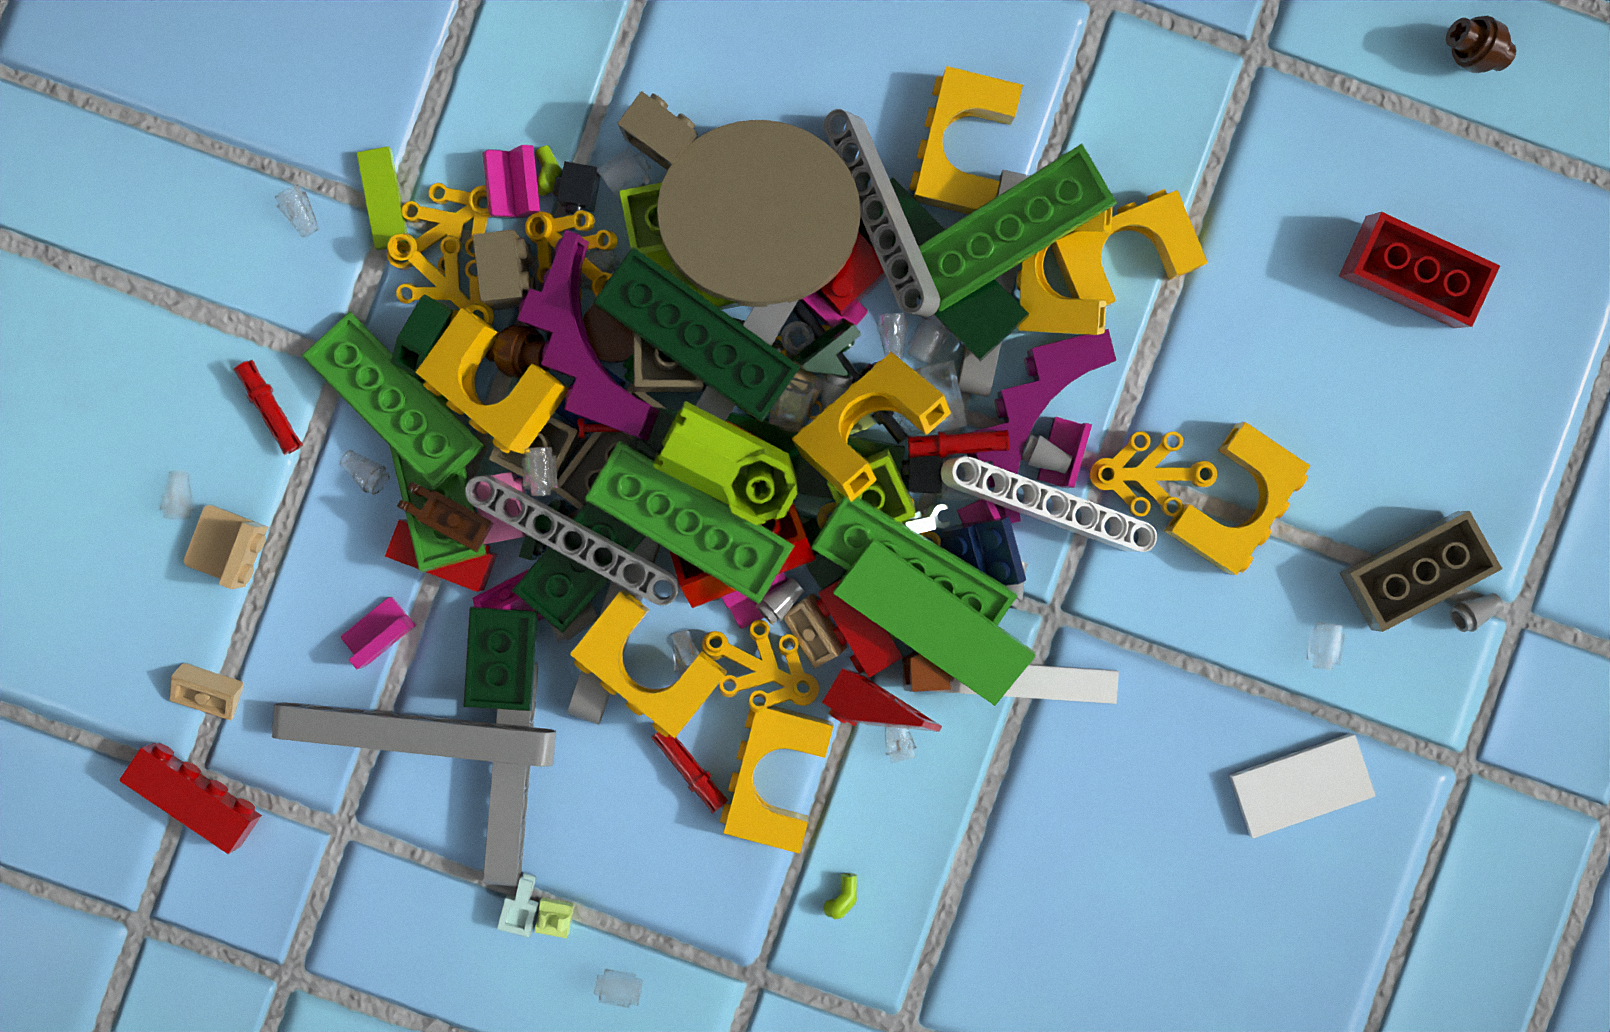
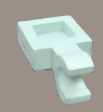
M933 504L927 509L925 515L921 516L920 511H915L916 516L901 523L917 533L936 528H947L951 525L950 521H939L938 513L941 510L948 509V505Z
M524 873L523 877L519 880L516 896L509 894L506 896L498 930L530 937L539 902L530 900L537 876Z

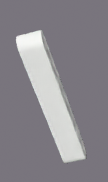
M965 456L949 459L941 468L942 480L951 488L1120 550L1146 552L1150 551L1157 542L1156 530L1149 523L972 457ZM959 464L965 469V477L962 481L956 475V468ZM989 475L995 481V487L992 492L989 491L986 485ZM1018 487H1021L1024 491L1022 502H1019L1016 496ZM1048 498H1051V500L1053 501V510L1051 513H1049L1046 508V501ZM1078 508L1082 513V520L1080 523H1078L1075 518V514ZM1107 519L1111 525L1108 534L1106 533L1104 528ZM1135 530L1139 535L1137 544H1135L1133 539Z

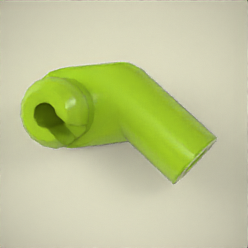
M549 145L542 146L534 152L542 166L537 177L538 194L541 196L552 193L557 176L561 177L562 170Z
M841 874V894L835 900H827L823 907L827 917H832L834 920L844 918L856 904L857 874Z

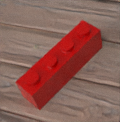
M152 743L141 747L119 781L225 853L230 854L240 848L262 816L255 811V806L248 800L243 798L237 799L227 792L228 788L223 783L209 780L200 774V768L193 763L183 762L175 757L174 751L168 746L161 743Z

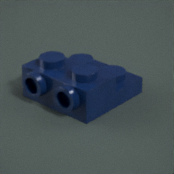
M1010 517L958 524L942 531L943 537L940 541V547L1003 585H1016L1026 581Z

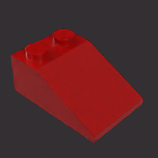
M844 668L841 669L822 701L823 704L831 708L828 714L844 724L848 722L856 726L857 723L872 726L939 732L942 728V725L864 675Z

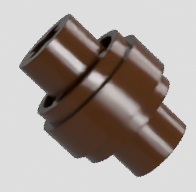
M1479 16L1471 20L1460 18L1451 25L1446 35V43L1452 47V55L1455 62L1472 73L1488 72L1492 69L1495 71L1504 70L1512 63L1516 55V46L1511 42L1508 27L1491 16Z
M511 325L503 329L485 355L490 362H495L497 368L508 377L521 379L531 364L547 371L550 370L541 365L543 360L542 351L547 341L544 340L543 336L535 328L528 326Z

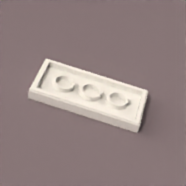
M1352 733L1229 775L1247 830L1252 838L1376 796L1357 738Z

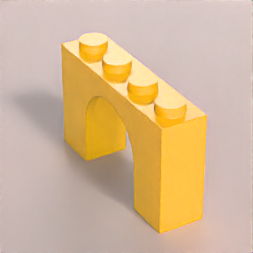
M946 66L943 76H936L932 95L938 96L935 108H928L924 127H928L930 130L927 140L921 139L916 157L921 159L922 163L919 172L913 171L909 190L915 191L913 198L918 203L969 215L996 198L1000 181L965 173L954 167L947 159L943 149V133L951 123L964 117H980L1011 125L1016 116L1023 87L1022 84Z
M1166 189L1149 195L1147 203L1137 206L1135 202H1131L1118 208V215L1112 217L1111 232L1073 231L1050 246L1072 298L1107 300L1106 307L1116 302L1102 266L1101 255L1108 237L1117 232L1134 231L1146 236L1156 247L1169 281L1199 269L1208 263L1178 190L1167 194Z
M1113 206L1073 231L1111 232ZM1049 246L1022 262V270H1019L1017 273L1016 286L1018 290H1021L1019 304L1029 313V316L1019 325L1018 331L1099 335L1105 332L1107 300L1068 298L1054 291L1048 284L1044 274L1043 262Z
M461 308L416 373L425 380L423 386L437 396L442 394L448 399L446 405L460 415L465 413L469 416L471 420L468 423L473 428L483 434L488 432L493 436L492 443L505 453H509L512 450L524 454L563 401L569 388L547 370L531 364L505 399L496 404L484 405L476 393L475 375L480 362L495 343L500 333L478 315Z
M892 352L884 359L878 361L868 373L857 382H854L835 402L829 404L819 416L801 428L798 434L792 438L801 457L851 502L876 481L869 463L847 444L851 429L861 418L876 411H894L903 415L927 435L951 414L944 394Z
M1246 422L1234 425L1218 451L1245 468L1255 479L1258 486L1259 499L1252 516L1238 526L1226 527L1191 504H1183L1182 512L1178 516H1173L1164 530L1176 540L1231 575H1238L1239 572L1243 573L1250 566L1253 560L1251 554L1257 545L1261 546L1271 534L1269 527L1275 518H1281L1290 505L1288 499L1294 491L1297 492L1303 487L1308 479L1306 472L1310 468L1309 464Z
M623 589L616 595L570 655L576 659L573 663L577 668L588 675L592 672L600 678V685L612 695L619 693L627 700L626 706L632 712L639 716H642L644 713L654 721L652 726L656 731L665 737H668L670 734L676 738L728 671L701 651L679 680L668 687L651 689L636 683L628 675L624 667L623 648L630 634L650 609Z
M758 702L757 706L764 705V703ZM769 706L766 710L759 713L749 709L745 728L751 729L748 742L741 740L736 759L741 760L742 764L739 773H732L728 791L734 792L731 805L725 803L720 818V823L726 824L723 834L800 854L808 825V815L778 808L764 801L754 786L753 772L762 757L777 749H792L825 758L834 727L832 721L776 706Z

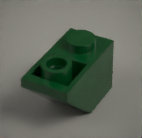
M424 294L396 339L391 363L417 378H421L416 371L449 326L453 310Z

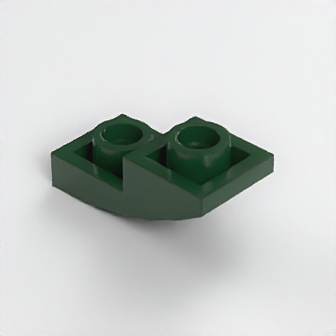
M554 499L548 505L550 508L568 517L569 509L565 508L566 500ZM540 514L537 517L536 526L541 532L545 530L550 531L552 521L547 515ZM526 535L518 557L536 560L538 554L542 555L544 553L546 544Z

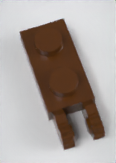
M411 482L408 489L416 496L427 499L425 505L420 510L410 502L400 500L397 507L416 517V520L477 553L494 523L434 490L431 492Z

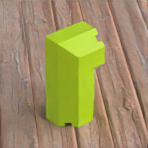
M686 401L683 403L682 409L678 411L662 442L664 446L662 452L657 453L653 463L654 468L728 504L733 514L755 525L766 523V520L772 518L776 520L785 517L797 495L796 472L788 453Z

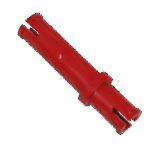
M249 360L236 366L233 370L248 393L247 399L250 403H254L260 412L264 422L279 444L282 453L287 455L301 448L303 444L272 394L274 391L272 386L266 384L254 361Z
M1008 430L963 434L937 432V435L908 436L909 458L938 455L939 458H946V455L1010 450Z
M656 732L651 737L677 771L685 778L689 784L688 789L691 792L695 791L712 814L728 801L727 797L711 780L710 777L712 775L709 771L705 772L677 737L674 738L670 734L668 737H665L659 732Z

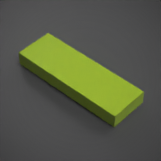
M389 146L357 152L376 250L388 249V242L392 236L399 233L408 234L406 221L401 211L402 200L393 153Z

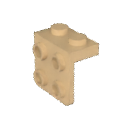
M207 505L202 510L184 557V563L190 568L219 578V585L226 588L246 587V584L253 575L257 555L265 544V534L268 526L219 507Z

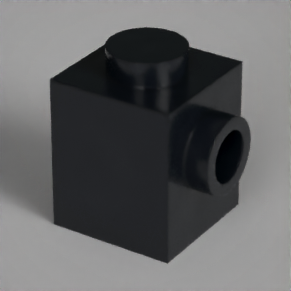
M564 161L562 176H557L555 180L554 196L558 197L557 201L562 207H565L566 212L574 214L578 210L595 211L601 173L594 166Z
M908 453V460L903 459L901 466V478L907 479L908 493H942L941 468L943 466V458H939V455L909 458Z

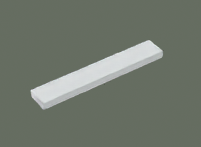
M1029 664L1004 696L1117 704L1119 671ZM955 678L953 682H950V690L933 691L977 694Z

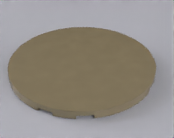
M747 120L720 126L691 142L677 161L669 167L663 179L658 197L657 216L665 250L674 266L690 283L717 299L720 297L737 302L741 306L767 307L768 304L786 301L791 303L805 298L825 286L838 274L850 257L856 242L860 223V200L850 170L841 157L823 140L804 129L790 124L769 120Z

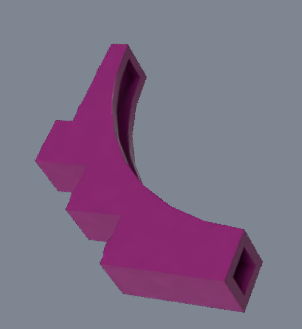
M565 230L563 238H560L556 244L555 259L551 269L547 270L544 275L542 292L529 289L527 296L520 303L518 320L532 328L552 334L551 339L544 345L541 365L576 379L575 383L567 391L565 410L648 441L660 410L637 399L620 386L603 367L592 348L582 319L580 301L582 265L589 242L579 234Z
M1106 329L1103 334H1086L1028 350V357L1024 358V364L1028 377L1033 376L1034 382L997 392L998 398L994 399L998 418H1004L1005 423L972 431L992 432L1008 430L1010 450L967 453V456L988 462V464L1018 475L1026 440L1035 421L1049 402L1072 381L1089 371L1116 361L1109 329ZM989 475L987 478L989 488L995 487V481ZM995 504L1001 518L1010 517L1011 524L1021 521L1019 512Z

